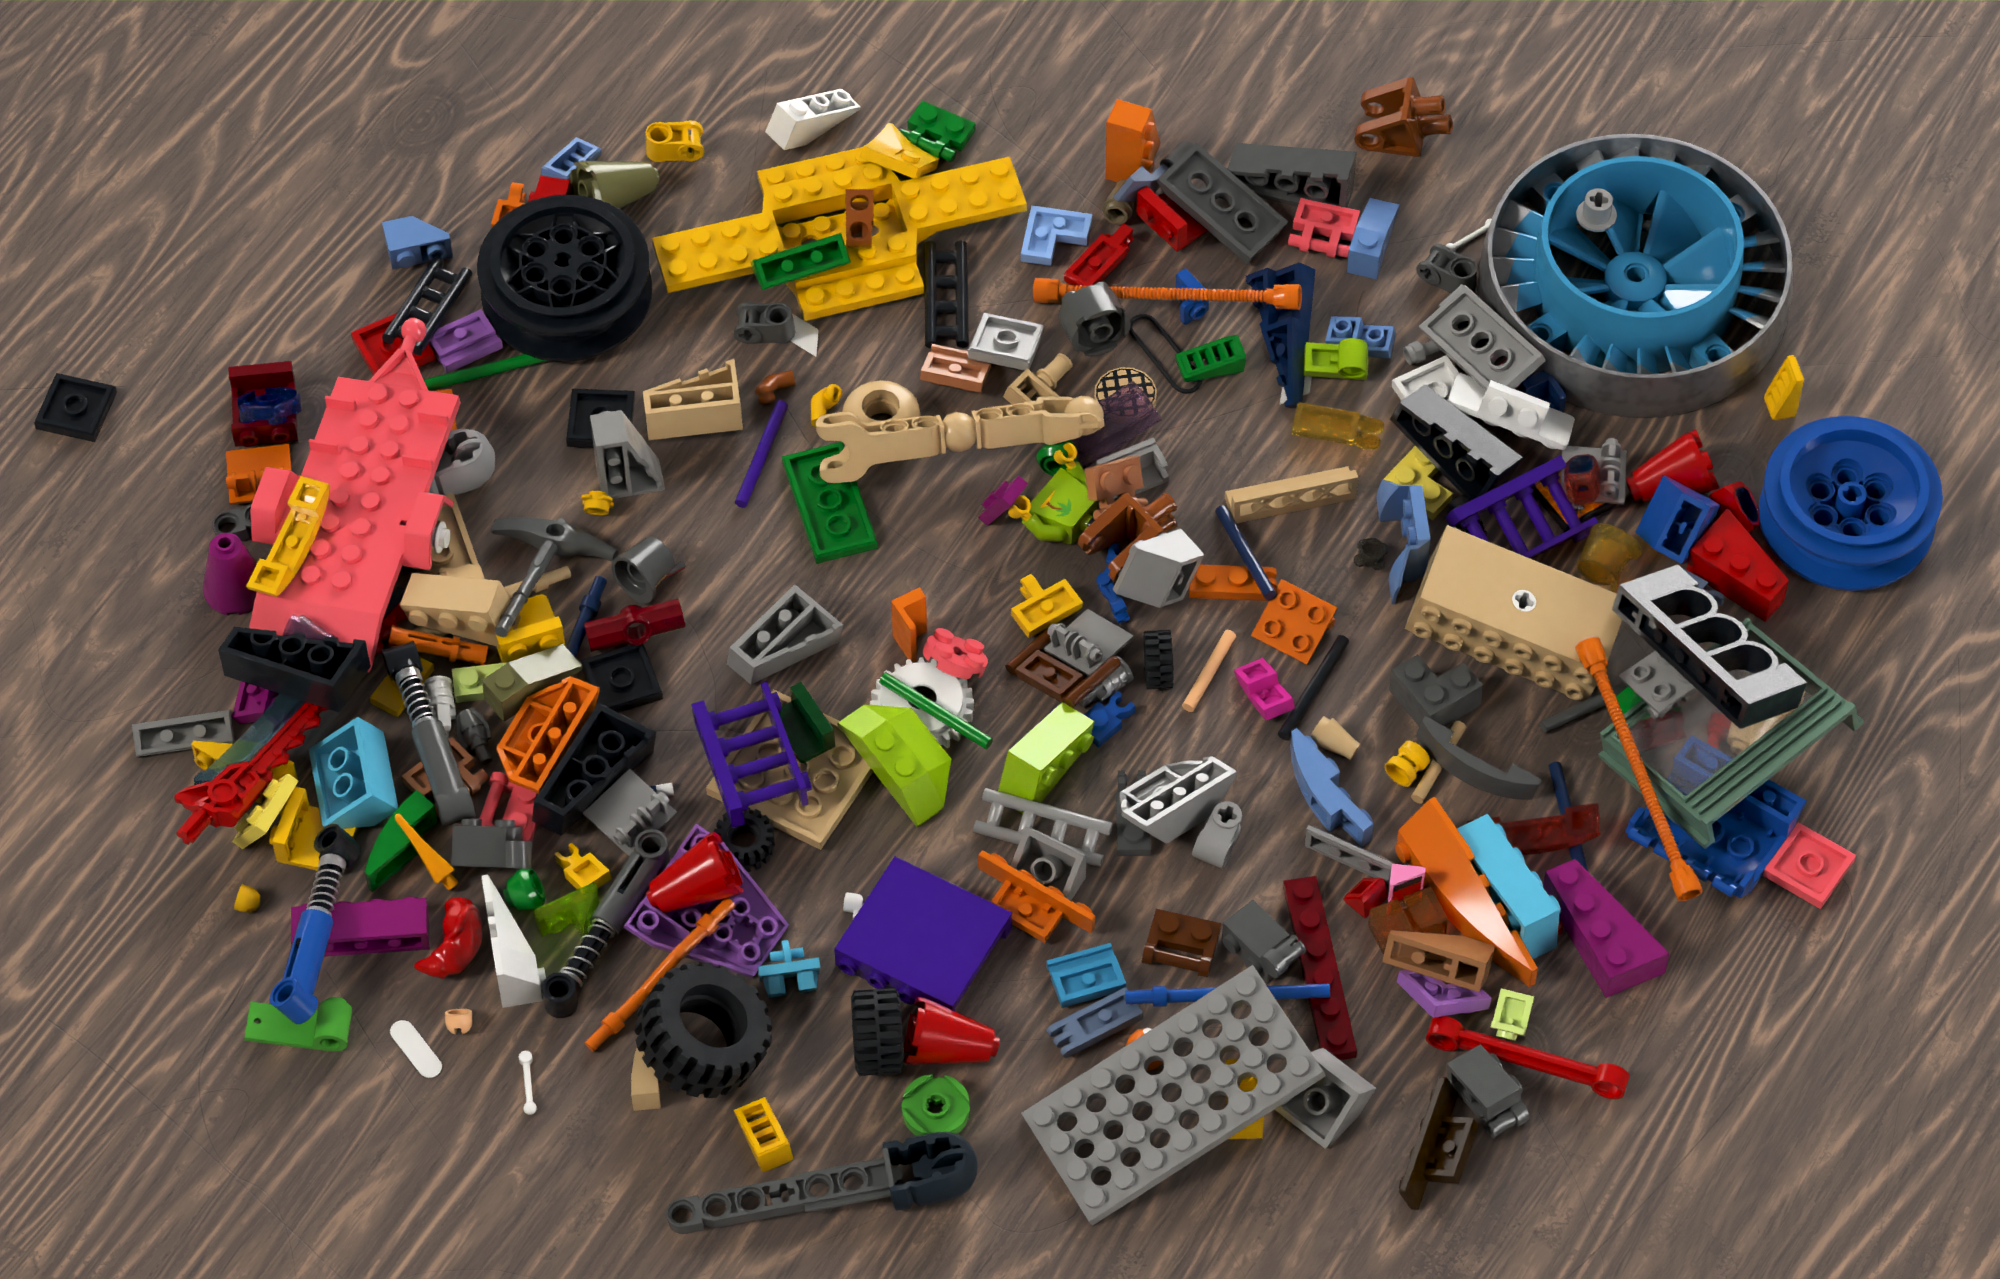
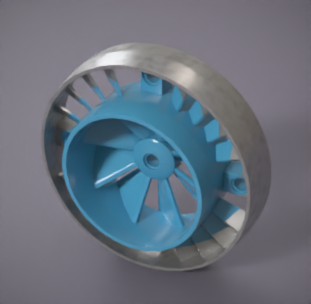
M1613 134L1593 137L1561 147L1533 163L1513 181L1498 203L1484 239L1479 267L1478 291L1480 299L1543 354L1546 361L1529 376L1543 370L1554 376L1566 394V402L1595 412L1638 418L1664 417L1687 413L1719 402L1749 383L1765 367L1775 353L1787 324L1793 293L1792 253L1785 225L1774 204L1755 181L1726 159L1691 143L1673 138L1644 134ZM1592 189H1604L1613 197V206L1617 212V219L1615 224L1606 230L1618 254L1612 260L1576 227V224L1579 223L1576 217L1577 208L1585 200L1586 194ZM1525 202H1528L1537 212L1531 210L1523 204ZM1650 214L1653 216L1644 251L1641 253L1639 252L1643 215ZM1755 229H1758L1760 232L1744 238V236L1751 233ZM1768 244L1776 260L1743 263L1744 248ZM1550 245L1604 271V280L1566 277L1556 264ZM1742 271L1781 273L1784 289L1777 290L1740 285ZM1603 292L1607 302L1601 303L1588 295ZM1738 292L1777 302L1778 305L1772 316L1768 318L1736 307ZM1534 306L1539 318L1526 326L1515 312ZM1733 315L1761 329L1750 341L1736 351H1733L1721 339L1731 324ZM1566 349L1570 352V355L1568 356L1561 351ZM1668 370H1672V373H1665V374H1659V373H1658V372H1665V371H1668Z

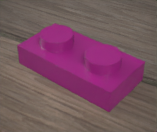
M1019 475L1010 483L1004 480L981 503L985 509L978 518L988 526L1012 506L1028 483Z

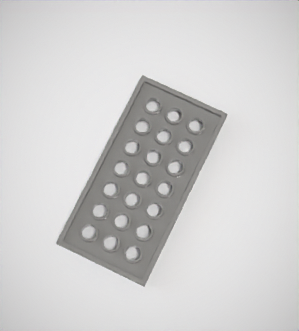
M1252 965L1021 1114L1084 1215L1093 1226L1318 1082L1326 1075ZM1241 1005L1251 1007V1013L1247 1018L1236 1019L1234 1017V1011L1237 1007ZM1214 1023L1222 1025V1032L1219 1036L1215 1038L1205 1036V1030L1209 1025ZM1260 1031L1267 1032L1269 1039L1264 1045L1255 1046L1251 1044L1254 1034ZM1181 1043H1192L1193 1050L1189 1055L1184 1057L1176 1055V1049ZM1236 1050L1240 1052V1057L1236 1063L1227 1065L1222 1062V1058L1227 1051ZM1274 1059H1285L1287 1065L1283 1071L1279 1073L1269 1071V1065ZM1157 1060L1164 1062V1069L1161 1073L1157 1075L1147 1073V1067L1151 1062ZM1200 1069L1211 1071L1210 1078L1204 1083L1193 1081L1194 1074ZM1255 1077L1258 1083L1252 1091L1245 1092L1240 1090V1083L1243 1079ZM1123 1080H1134L1135 1087L1130 1093L1121 1094L1118 1092V1086ZM1177 1087L1182 1090L1181 1096L1177 1101L1167 1102L1164 1100V1095L1168 1089ZM1220 1095L1228 1097V1104L1224 1109L1213 1110L1211 1108V1102L1215 1097ZM1095 1098L1106 1099V1106L1102 1111L1097 1113L1089 1111V1105ZM1150 1106L1152 1108L1150 1118L1144 1121L1135 1119V1113L1140 1107ZM1189 1114L1199 1116V1122L1194 1128L1184 1129L1182 1127V1120L1185 1116ZM1068 1116L1077 1118V1124L1072 1130L1062 1131L1060 1129V1123L1064 1118ZM1116 1124L1123 1126V1133L1119 1138L1114 1140L1106 1138V1132L1110 1126ZM1167 1133L1170 1135V1140L1166 1146L1156 1148L1152 1145V1141L1157 1134ZM1091 1143L1094 1145V1151L1091 1156L1087 1158H1079L1077 1156V1150L1082 1144ZM1133 1151L1140 1153V1161L1135 1166L1127 1167L1123 1165V1159L1126 1154ZM1102 1170L1110 1171L1111 1179L1107 1184L1101 1186L1094 1184V1178L1098 1172Z

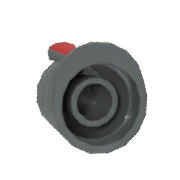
M653 537L643 539L612 561V572L620 587L632 599L643 604L650 603L654 599L656 586L663 579L680 572L686 567L683 560L674 566V559L669 549L663 542Z

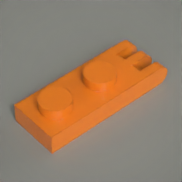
M1200 564L1189 586V598L1268 601L1264 598L1246 566ZM1262 567L1273 588L1276 589L1277 581L1275 578L1277 577V569L1274 567Z

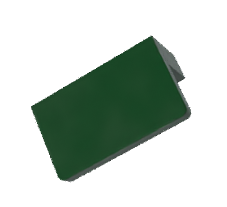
M799 682L790 687L791 702L782 706V711L779 712L794 755L800 763H805L836 746L833 727L803 683Z

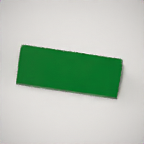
M839 233L755 259L750 263L761 289L766 290L851 262L842 234Z

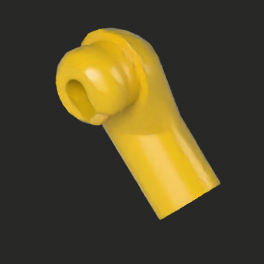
M830 384L813 395L811 399L812 426L816 427L817 419L820 416L826 415V412L839 402L842 397V390L838 385Z

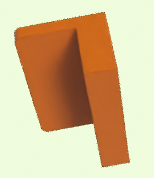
M920 587L891 601L892 635L912 663L917 661L916 637L927 632L926 596Z

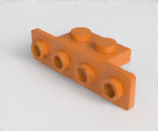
M981 850L978 855V868L1003 883L991 900V903L1012 912V925L1043 943H1046L1062 918L1092 933L1095 928V915L1088 906L1080 902L1074 903L1065 898L1059 889L1053 886L1046 887L1037 882L1035 877L1028 871L1023 869L1018 871L1011 867L1000 855L996 853L989 854Z

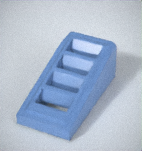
M576 137L541 167V175L570 180L571 170L577 168L573 164L579 161H596L601 154V148ZM575 152H578V153L584 155V157H582V156L576 154Z

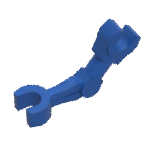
M1114 542L1108 550L1106 558L1107 567L1103 573L1101 572L1098 575L1096 582L1102 595L1108 600L1117 623L1121 624L1130 620V617L1126 611L1127 607L1123 599L1118 597L1113 591L1114 582L1108 576L1111 571L1108 565L1121 552L1119 544Z

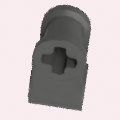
M1433 245L1428 258L1420 262L1416 267L1417 274L1423 281L1449 293H1452L1461 284L1466 285L1473 292L1476 290L1477 265L1475 261L1450 250L1445 245Z
M744 302L737 307L736 315L739 320L738 326L734 328V337L739 342L747 344H781L790 341L795 336L796 330L791 308L787 304L780 302Z

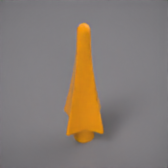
M396 814L394 816L396 822L413 844L433 881L436 884L441 881L447 890L456 886L459 882L451 873L455 868L425 842L401 814Z

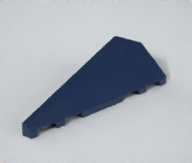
M1299 262L1277 271L1265 268L1246 275V282L1252 287V290L1264 291L1267 288L1274 289V285L1300 284L1302 288L1300 310L1275 308L1273 304H1267L1264 301L1253 302L1254 307L1259 309L1261 315V331L1271 362L1276 364L1279 376L1276 378L1278 385L1284 387L1287 397L1284 404L1287 408L1302 407L1305 380L1304 347L1309 340L1316 269Z

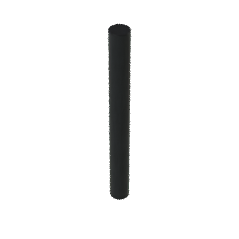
M1338 635L1295 704V709L1290 712L1278 732V736L1281 739H1290L1291 732L1297 728L1346 649L1349 639L1344 635Z

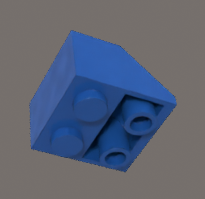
M1663 475L1635 533L1656 551L1681 564L1688 563L1690 549L1710 528L1721 505Z

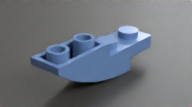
M1297 728L1291 732V761L1295 778L1309 807L1329 832L1341 826L1360 847L1365 846L1372 840L1373 820L1367 811L1359 809L1351 801L1350 795L1344 788L1338 787L1340 770L1335 761L1329 757L1326 758L1318 750L1315 741L1310 736H1304Z

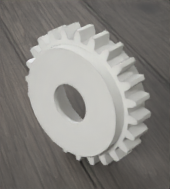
M923 657L919 658L917 663H912L910 659H907L905 666L901 667L897 663L894 664L893 673L887 670L884 671V673L887 672L911 688L918 686L931 688L937 697L935 703L967 723L972 722L974 699L972 688H968L967 679H960L942 672L936 668L937 661L935 659H932L930 663L925 662ZM877 679L876 689L871 691L872 701H870V705L912 708L940 745L943 744L946 748L950 747V739L953 738L956 741L961 739L960 733L925 711L912 707L907 700L879 683L880 679Z

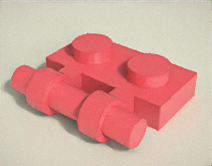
M1300 198L1293 221V229L1303 231L1302 236L1290 233L1288 245L1298 247L1299 251L1309 253V250L1326 253V257L1336 259V256L1348 258L1350 246L1340 244V240L1352 242L1360 219V210ZM1313 234L1330 237V240L1315 239Z

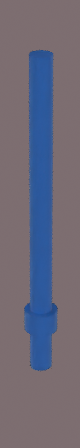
M1330 984L1267 986L1275 999L1330 997ZM1152 986V990L1125 991L1126 1004L1153 1003V1007L1167 1006V1003L1195 1002L1216 988L1166 989V986Z

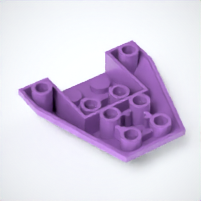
M695 824L666 868L710 833L698 824ZM724 842L718 844L721 850L725 852L729 850ZM730 851L743 880V884L739 887L743 888L744 892L737 896L728 897L735 903L736 907L718 923L719 928L710 937L705 936L685 957L699 962L712 963V966L715 967L722 965L730 968L729 971L753 978L759 970L758 966L763 964L789 924ZM646 895L626 922L624 928L651 947L671 952L697 927L696 922L705 913L710 914L724 899L663 913L659 908L656 909L650 904Z

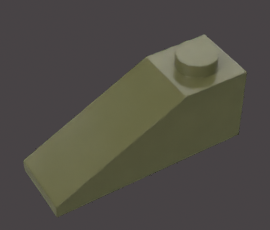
M564 644L508 662L482 680L484 700L505 722L517 714L527 696L548 686L561 683L563 679L569 676L572 677L581 671L583 666Z

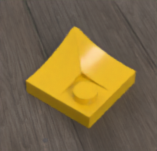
M888 123L877 137L864 145L860 158L913 179L936 170L940 159L911 143L892 123Z

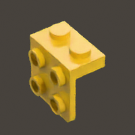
M543 594L528 598V602L524 604L519 613L521 618L517 629L509 631L505 637L496 635L498 644L496 648L502 663L511 662L561 644L565 646L563 626L559 616H554L549 600Z
M295 786L280 811L281 819L279 824L272 827L269 843L273 845L277 862L318 871L320 853L315 850L314 841L318 833L323 829L320 810L318 807L309 806L305 788ZM346 828L343 830L354 838L358 828Z

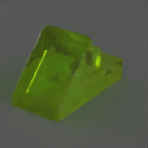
M595 882L534 910L536 927L542 937L549 933H558L571 923L575 926L580 937L588 934L587 929L591 925L590 917L600 903L598 888Z

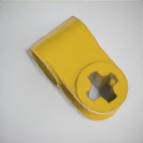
M696 121L652 123L647 127L645 133L647 157L654 162H692L701 159L704 156V147L700 139L703 134L702 125Z

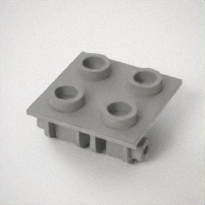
M1607 439L1602 448L1567 446L1565 450H1562V458L1567 467L1561 471V486L1569 500L1624 505L1627 451L1621 450V445L1617 439Z
M1087 609L1068 627L1061 623L1051 624L1048 628L1051 642L1043 649L1089 677L1110 657L1115 656L1134 639V635Z
M1657 651L1652 652L1619 675V678L1650 705L1647 711L1653 719L1657 717L1663 718L1665 713L1673 709L1672 705L1679 707L1681 705L1680 700L1686 702L1691 695L1698 691Z
M629 769L583 812V815L623 852L630 856L635 849L636 837L641 832L649 829L660 830L677 811L668 804L670 800L662 791L657 794L638 775Z

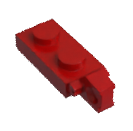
M1123 223L1113 235L1109 233L1106 235L1101 234L1065 271L1064 281L1071 286L1085 285L1086 287L1102 282L1127 256L1130 251L1129 245L1134 240V230Z

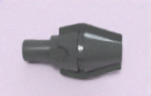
M474 707L461 711L458 715H455L459 741L466 750L470 748L472 752L476 753L480 765L490 763L492 757L487 747L489 745L488 740L492 737L488 723Z

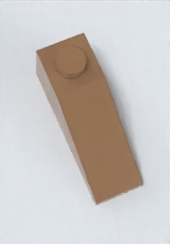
M1391 930L1382 962L1480 992L1489 975L1495 946L1466 936Z

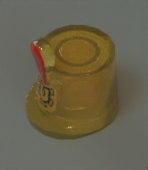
M1604 523L1595 524L1592 526L1577 562V568L1590 581L1605 586L1611 585L1609 591L1616 593L1621 572L1629 561L1636 560L1641 556L1642 547L1634 537L1615 526Z

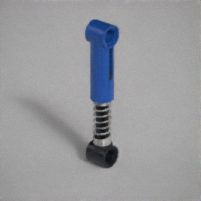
M330 824L324 827L314 841V848L320 853L318 872L315 875L316 880L313 882L314 887L311 890L312 895L309 897L306 910L300 915L283 978L276 984L270 994L271 1005L295 1024H302L309 1020L318 1007V1000L314 995V991L334 923L330 912L334 909L332 904L336 902L334 896L338 895L337 888L341 886L339 881L343 878L344 870L353 865L361 853L360 844L337 824Z

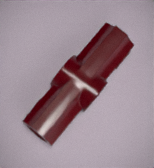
M679 599L643 608L638 605H628L619 614L584 623L591 652L626 642L634 646L646 643L650 636L686 627ZM633 623H641L636 627H629Z

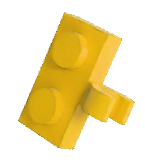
M1029 574L1020 579L1023 585L1020 591L1027 600L1011 608V616L1026 636L1031 638L1049 628L1051 624H1056L1083 608V601L1066 579L1043 590L1036 578Z

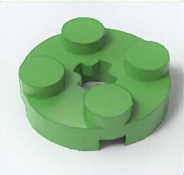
M933 1074L915 1079L909 1084L903 1095L902 1116L906 1127L916 1136L934 1132L958 1134L963 1130L970 1118L967 1090L958 1080L946 1075L942 1078L933 1077ZM933 1102L935 1105L944 1104L942 1112H929V1103Z

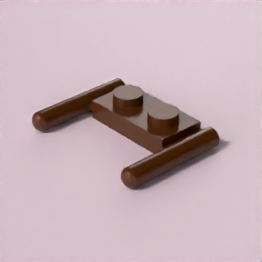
M1047 628L1008 662L1005 667L1010 674H1017L1018 678L1073 708L1118 669L1121 662L1119 658L1112 656L1085 679L1083 674L1042 652L1043 648L1051 642Z

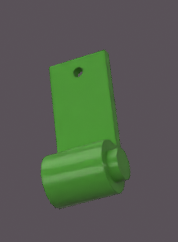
M329 997L327 1000L320 1002L318 1010L315 1011L309 1020L302 1024H295L271 1004L250 1002L244 1041L322 1051H342L347 1047L353 1009L345 999Z

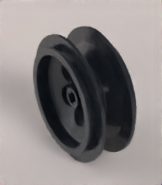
M554 195L527 202L507 213L491 228L479 251L477 275L485 316L494 328L496 335L513 349L537 359L556 362L579 361L599 356L614 349L626 341L638 329L647 315L652 300L649 251L642 232L628 215L617 207L599 199L580 195Z

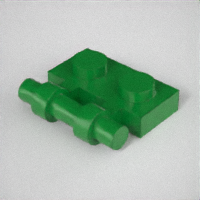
M921 101L907 121L908 129L912 132L903 128L900 132L911 143L940 158L939 160L945 159L953 162L957 152L950 149V147L962 151L975 132L976 125L975 122Z

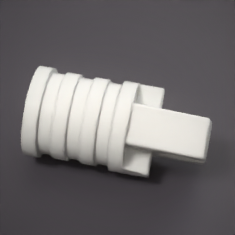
M433 676L423 682L425 685L424 691L428 693L426 698L431 700L429 705L433 707L432 712L436 714L435 718L442 722L448 737L451 730V719H456L452 680L447 676Z

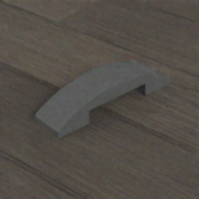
M1424 716L1416 737L1428 754L1445 770L1463 782L1497 796L1522 800L1533 799L1542 779L1514 764L1511 765L1507 773L1497 769L1450 743L1454 731Z

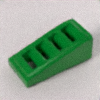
M1232 335L1175 354V360L1183 381L1190 382L1244 372L1246 354L1239 336ZM1217 356L1220 357V361L1216 360ZM1202 359H1206L1208 365H1204ZM1194 361L1197 369L1192 370L1189 362Z

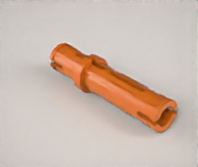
M392 625L388 642L390 647L414 641L418 652L447 657L450 662L461 660L485 665L488 645L462 641L458 636H453L452 639Z

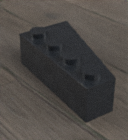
M1423 385L1399 402L1390 418L1402 433L1468 501L1507 483L1523 458L1427 385Z
M234 627L218 649L224 676L335 712L341 711L371 667L366 641L354 639L353 643L339 642L338 637L325 636L324 640L306 639V634L293 633L290 636H277L276 631Z

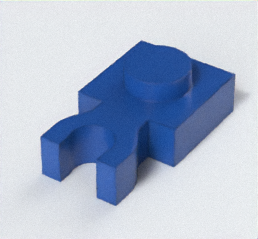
M1118 690L1110 697L1108 705L1103 706L1098 702L1083 714L1095 721L1091 735L1094 736L1092 743L1098 748L1122 729L1121 719L1129 718L1135 713V705L1132 702L1128 703L1125 707L1117 706L1122 701V693Z

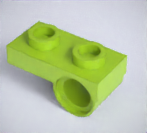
M1357 338L1344 339L1339 344L1306 342L1304 347V376L1366 380L1368 376L1367 342Z

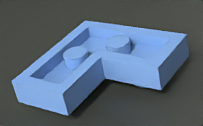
M1031 205L1021 250V262L1051 266L1056 242L1087 246L1092 224V214Z

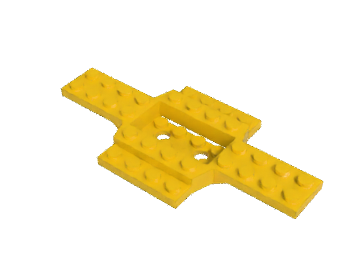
M863 147L759 170L757 171L758 181L764 196L762 213L653 237L652 245L667 293L754 274L750 263L753 260L800 246L807 239L820 240L841 233L846 246V211L829 217L818 216L812 221L803 223H788L784 227H780L777 224L846 209L845 189H873L874 202L889 200L886 203L880 202L874 205L873 226H876L879 232L872 236V247L846 246L851 263L785 283L796 296L804 321L924 294V284L917 267V248L919 243L938 231L1027 211V203L1010 156L921 176L916 179L900 181L891 169L860 158ZM856 198L852 202L868 201L863 198Z

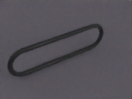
M1139 314L1131 318L1129 330L1131 336L1176 391L1187 394L1198 390L1202 384V379L1197 380L1193 388H1180L1133 330V323L1136 320L1148 319L1161 332L1177 354L1182 352L1158 321L1148 314ZM1189 362L1190 365H1191L1192 370L1196 369V368L1191 364V362Z

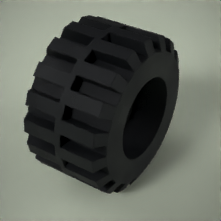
M896 988L854 990L851 996L855 1070L859 1076L900 1074L903 1068V1040L899 993Z

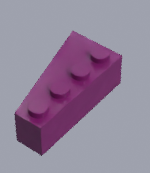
M1576 859L1545 871L1543 888L1549 896L1553 895L1557 899L1561 908L1559 921H1562L1565 931L1605 998L1666 972L1670 953Z

